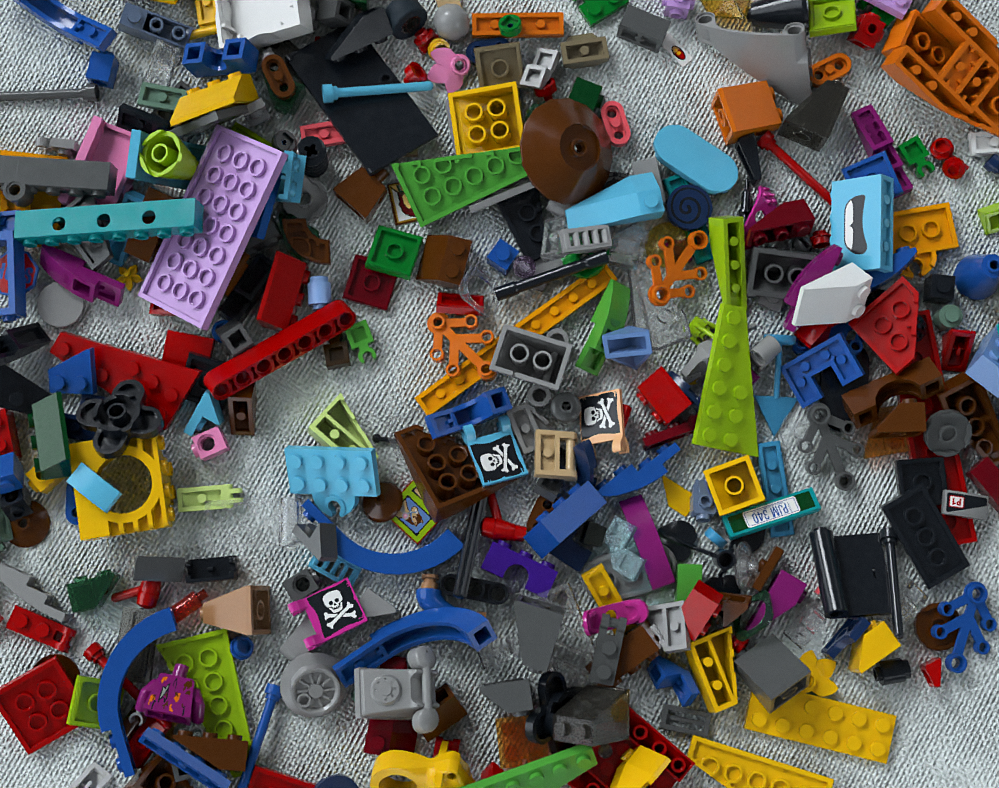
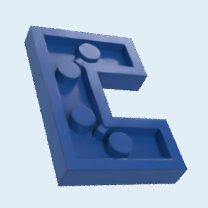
M842 332L781 366V372L802 409L825 397L814 378V375L831 366L842 386L866 374Z

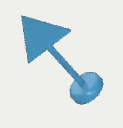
M777 334L763 335V338L767 335L774 337L779 342L781 348L782 345H794L797 337ZM782 350L775 360L774 396L753 395L773 437L797 402V398L780 397Z

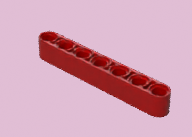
M335 300L212 369L204 376V385L215 399L224 400L349 329L356 322V314L343 300Z

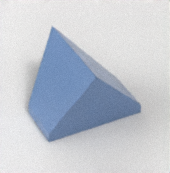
M627 326L602 335L605 359L614 360L637 370L653 354L649 329Z

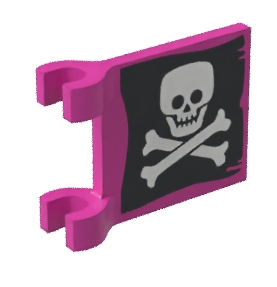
M348 577L306 598L287 605L293 617L306 610L316 632V635L303 640L309 651L368 622Z

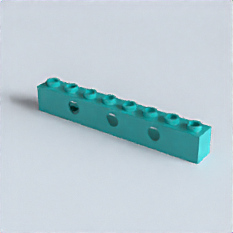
M196 198L15 211L14 239L22 243L24 247L35 248L40 244L48 246H59V243L79 245L83 241L103 243L104 240L111 239L123 242L126 241V238L147 240L149 237L154 236L164 239L171 238V235L192 237L194 234L203 233L204 206ZM155 216V220L152 223L145 224L143 222V217ZM110 219V223L106 227L98 225V220ZM54 223H65L64 228L61 230L53 228Z

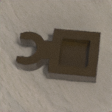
M343 333L328 340L327 342L330 344L323 345L328 370L351 366L347 341L341 342Z

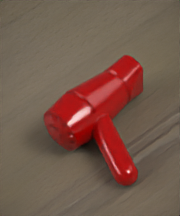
M496 494L489 495L487 501L492 517L483 518L480 531L481 536L493 540L524 542L525 539L523 537L526 535L527 527L503 520Z
M142 581L140 586L113 593L111 600L113 602H120L137 597V605L145 609L156 608L162 581Z

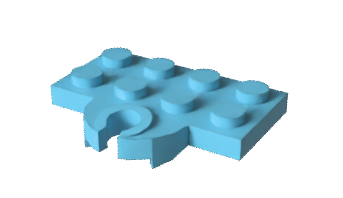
M290 445L284 448L290 493L312 494L314 503L320 511L328 516L333 517L336 514V508L332 501L339 503L341 507L339 515L344 517L357 507L360 500L359 496L377 497L381 494L375 448Z

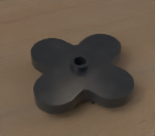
M137 380L120 382L114 388L111 396L104 400L102 398L89 399L83 402L76 411V418L80 426L87 431L96 432L93 438V446L97 454L102 458L113 459L119 457L127 449L131 438L150 439L157 436L164 427V420L160 411L154 407L144 406L147 397L146 391Z
M557 671L544 672L539 679L537 687L540 705L528 715L525 723V734L531 743L543 745L548 742L551 754H555L576 746L577 735L580 731L577 730L579 720L584 719L589 700L588 694L583 687L573 685L567 687L562 673Z

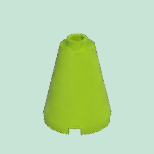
M157 130L143 141L142 145L144 148L142 153H139L141 167L146 173L158 178L192 179L199 161L175 133Z

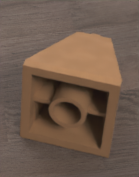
M244 586L207 601L200 608V618L205 624L244 635L271 634L270 586Z

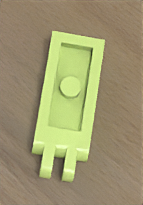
M233 484L177 488L178 512L234 508V503H242L243 497L233 498V494L243 493V489L233 488Z

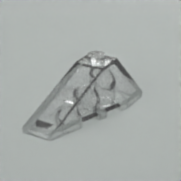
M627 256L633 326L650 330L653 351L662 350L690 339L691 332L686 314L682 309L679 310L673 300L674 298H670L666 305L660 307L654 306L649 301L648 290L653 285L651 269L646 265V258L648 256ZM657 291V297L659 299L660 293Z

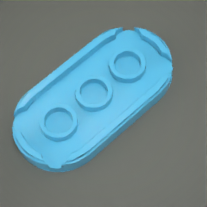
M668 125L657 133L653 141V148L657 160L692 185L700 187L710 195L724 194L733 188L738 179V168L734 160L726 153L684 126Z

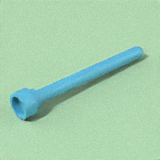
M430 81L337 88V86H332V84H322V97L324 103H334V100H338L339 97L430 91L434 86Z

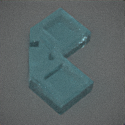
M615 515L604 536L606 545L609 548L612 568L632 581H636L647 561L627 549L638 527Z

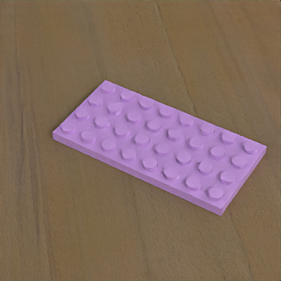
M217 124L182 198H196L204 206L203 233L194 234L192 237L171 235V238L163 239L138 296L207 331L288 158V154Z

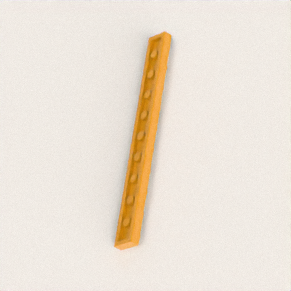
M606 264L598 275L588 279L579 278L514 325V327L544 335L606 290L610 279L615 281L618 279ZM499 337L495 339L493 344L485 346L476 354L484 361L491 362ZM469 359L459 365L461 369L459 377L453 379L446 374L414 398L426 415L436 413L482 380L477 373L478 368ZM488 366L484 367L482 370L483 373H488L490 371ZM457 368L453 369L450 374L456 373Z

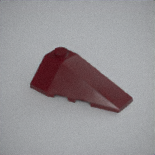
M393 656L379 667L382 669H408L406 658ZM369 719L363 753L380 755L389 750H403L414 753L417 732L413 729L412 720Z

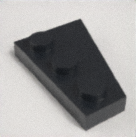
M7 365L0 366V408L28 415L32 413V404L52 395Z

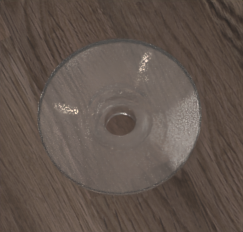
M799 408L790 412L784 418L780 429V436L784 446L790 452L801 456L815 453L821 439L818 429L812 441L813 449L811 452L803 453L797 449V442L804 438L810 424L807 419L808 408ZM815 412V418L819 419L821 415ZM800 427H803L804 433L800 436L797 431ZM806 441L802 443L803 450L808 448Z
M740 542L735 552L734 573L738 587L741 590H747L753 580L754 573L758 572L759 563L757 559H754L750 545L747 542Z

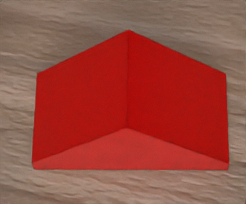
M951 329L942 335V370L958 372L966 370L976 336L975 331Z

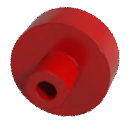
M411 62L404 69L406 75L403 79L404 83L425 82L427 80L425 70L416 62Z
M551 77L541 90L534 89L535 95L537 97H544V101L547 102L553 99L552 94L557 91L555 79Z

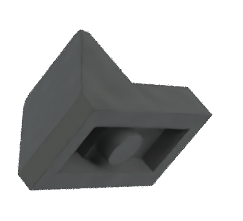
M308 523L296 524L292 533L318 561L336 562L338 553L335 524L319 523L315 526Z

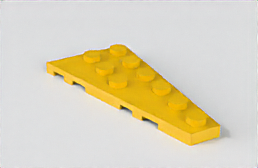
M692 735L686 755L697 767L726 788H832L834 782L832 778L696 735Z

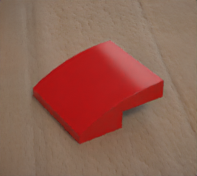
M168 330L162 360L186 366L188 354L191 351L212 357L215 339Z

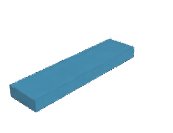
M780 441L758 443L759 457H757L762 491L766 502L788 495ZM793 520L768 528L770 538L795 535Z

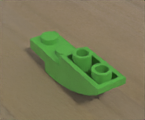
M610 279L591 319V322L595 323L577 360L576 367L598 376L605 361L602 335L624 328L629 308L630 288Z

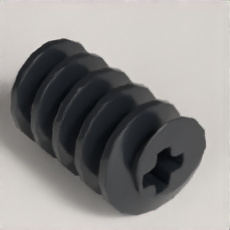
M314 136L301 139L297 144V155L307 156L304 175L313 178L322 176L327 171L329 165L325 144L318 137Z

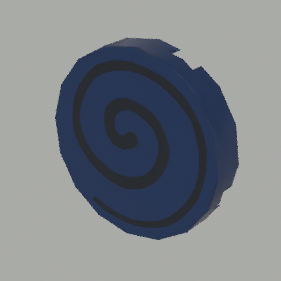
M691 184L681 185L674 189L665 205L666 215L671 224L684 231H696L707 223L708 218L711 217L713 209L708 194L700 187Z

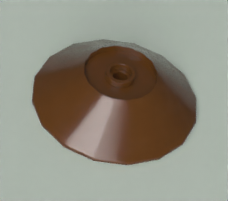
M570 98L550 99L536 107L524 123L520 140L522 166L531 184L540 193L552 201L563 205L578 204L600 192L610 174L613 159L611 142L601 119L587 105Z

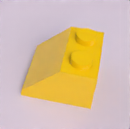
M749 455L703 471L719 516L766 502Z
M869 621L871 623L856 642L852 643L848 665L850 672L862 674L901 646L884 621Z

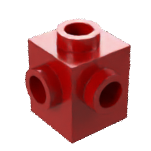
M873 12L856 16L857 31H851L846 40L864 50L874 49L876 43H879L884 36L885 31L883 29L886 23L880 21L881 17Z

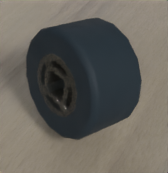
M393 0L385 9L394 33L392 35L396 39L404 40L414 36L418 30L423 28L427 20V12L418 0Z

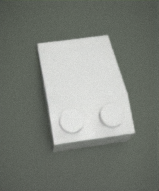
M851 262L802 286L792 324L794 326L846 323L854 318H859L865 311V304L871 291L870 286L873 277Z

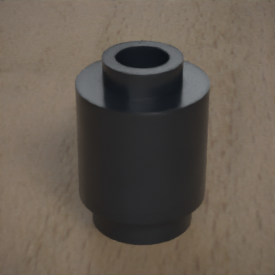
M901 658L879 661L876 663V667H873L874 679L876 682L879 681L882 686L905 682L906 679L911 678L910 664L907 659L902 660Z

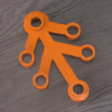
M698 230L689 234L687 238L688 245L676 262L674 259L673 247L675 243L673 238L666 236L659 239L658 246L664 252L666 277L663 281L660 270L662 264L661 257L653 254L646 258V265L651 269L653 285L648 290V299L654 306H664L669 302L670 298L681 297L689 299L695 295V288L690 284L670 289L674 281L688 279L701 281L706 279L708 273L703 266L695 267L693 270H683L694 252L707 246L708 236L704 231ZM665 240L668 241V247L664 245ZM652 258L656 260L655 266L652 264ZM698 270L701 271V277L697 274ZM686 288L689 290V295L685 293ZM657 291L660 293L659 299L657 297Z
M433 313L427 321L429 331L434 334L430 357L436 363L444 360L445 353L442 350L444 335L450 341L449 364L446 366L447 375L453 379L460 376V351L478 368L477 373L483 381L490 382L496 378L497 372L490 370L488 373H483L482 370L486 366L490 367L491 362L484 361L467 344L483 343L486 346L493 344L495 336L492 331L483 330L480 334H456L451 329L466 327L469 330L476 329L479 321L473 314H469L465 318H449L445 313ZM474 319L475 323L473 325H468V320ZM437 320H442L440 326H435ZM487 334L491 335V339H490V340H488V341H484V340H483V338H484L485 335H487ZM435 352H441L439 358H434ZM452 367L457 368V372L454 374L449 372Z

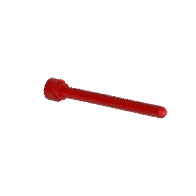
M768 130L758 140L757 146L762 150H770L831 206L830 192L776 144L775 136Z
M94 642L84 651L83 656L90 663H98L104 669L108 661L105 657L106 653L98 642ZM125 677L122 688L137 701L140 690ZM154 718L165 730H170L173 726L172 722Z

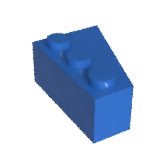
M589 481L582 486L577 483L567 492L570 496L566 500L563 497L559 498L552 505L554 510L550 513L545 510L535 519L538 524L523 537L541 559L607 503Z

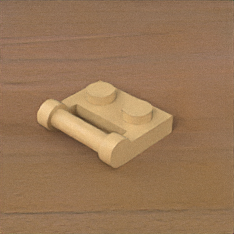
M536 429L535 478L563 479L565 481L577 480L573 449L577 442V433ZM560 441L566 443V469H560Z

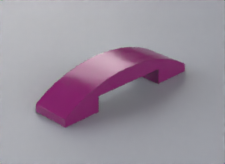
M639 494L620 501L619 505L643 562L652 591L675 583L665 550L642 495Z

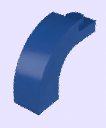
M503 386L486 391L461 405L427 415L424 419L434 440L443 436L464 431L463 426L472 424L473 427H476L508 412L513 407Z

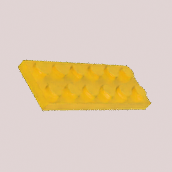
M751 691L743 728L887 764L896 716L803 692L798 693L769 714Z

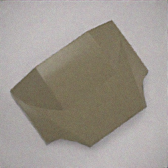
M593 33L568 36L566 42L560 43L563 68H585L609 61L606 36L597 37Z

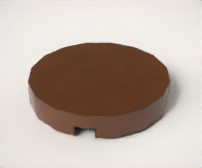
M930 603L922 607L916 614L913 624L914 633L918 641L926 648L935 651L948 650L954 647L959 628L950 632L944 639L933 638L931 628L935 624L943 625L960 615L955 610L951 616H942L937 609L939 603ZM945 605L944 612L947 613L949 608L948 605ZM938 628L937 635L940 636L942 630L941 628Z

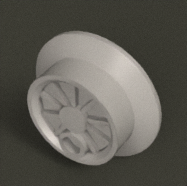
M308 652L294 658L286 666L280 679V693L286 706L294 713L309 718L321 717L334 711L344 700L348 687L345 688L332 668L339 661L335 657L323 652Z

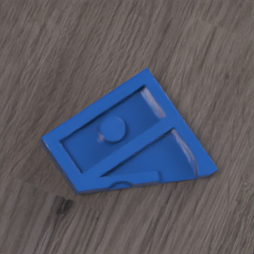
M94 348L86 349L48 370L50 393L95 394L98 392Z

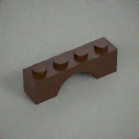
M927 357L909 365L898 376L892 372L859 388L850 390L841 396L844 410L856 429L879 420L880 407L891 397L907 394L924 400L945 391L942 374L930 357Z

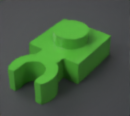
M366 319L355 323L352 327L345 330L352 350H360L358 358L362 364H365L363 356L366 353L372 354L374 360L377 359L376 352L373 348L369 347V344L375 342Z

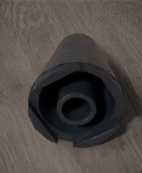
M758 0L750 3L751 8H746L747 22H752L753 27L783 30L787 24L799 22L803 25L808 23L807 0ZM809 25L805 26V32L809 31Z

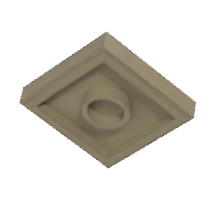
M520 41L474 48L479 88L513 81L517 82L519 89L526 88L519 85L524 73Z

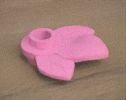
M449 48L434 49L430 54L436 64L429 70L427 79L434 83H445L448 93L459 90L463 85V77L469 72L471 67L469 58L464 54H455ZM457 61L462 63V67L459 70L455 67Z

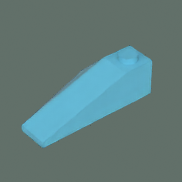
M649 172L626 177L566 209L565 216L568 229L595 225H609V227L658 219L662 217L665 210L660 187L653 173Z

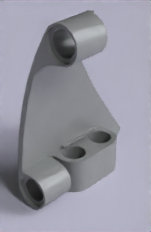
M702 12L695 17L697 37L700 42L713 46L731 62L758 81L767 80L769 87H772L775 92L797 105L802 106L812 99V81L810 80V75L813 79L810 46L807 47L805 26L802 23L793 22L787 24L783 29V33H758L721 28L716 24L715 15L711 12Z

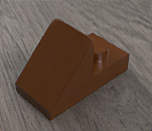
M719 592L724 595L720 601V604L723 605L721 609L723 611V628L749 608L752 601L751 595Z

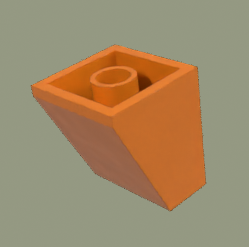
M767 80L717 89L711 106L726 146L735 144L739 138L751 133H755L757 137L765 134L768 130L772 132L779 129L782 124L781 121H783V115L780 108H776L774 102L775 93L773 88L768 86Z

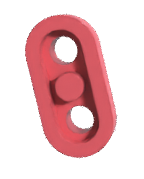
M608 101L601 108V121L610 137L611 145L614 147L625 146L630 139L631 132L624 109L620 103ZM614 112L616 116L614 118H610L608 116V113ZM620 133L622 138L616 139L614 134Z

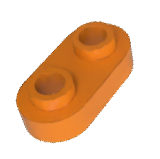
M836 53L813 64V78L810 75L812 86L821 88L844 77L851 69L850 58L844 53ZM839 64L842 69L838 70L834 65ZM819 74L822 79L818 80L814 75Z

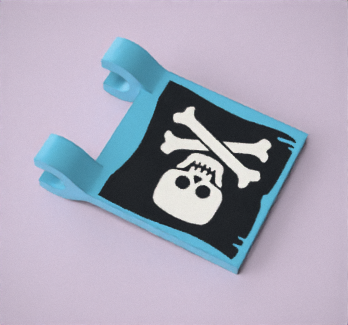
M508 415L498 417L499 422H496V426L499 432L476 438L472 424L463 426L464 431H461L462 439L468 446L483 487L528 475V470L514 438Z

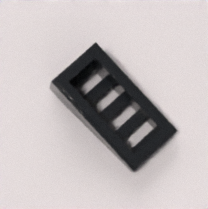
M751 133L739 138L735 144V149L754 187L759 184L762 175L755 133Z

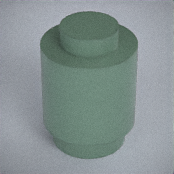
M945 305L934 314L933 323L938 330L947 332L962 322V311L956 305Z

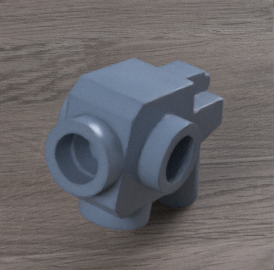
M697 479L692 486L690 515L696 518L697 522L707 523L711 521L715 513H718L707 481H699Z

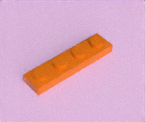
M563 12L472 13V38L564 37ZM512 14L518 16L521 19L522 31L514 37L501 35L498 26L499 20L505 15Z

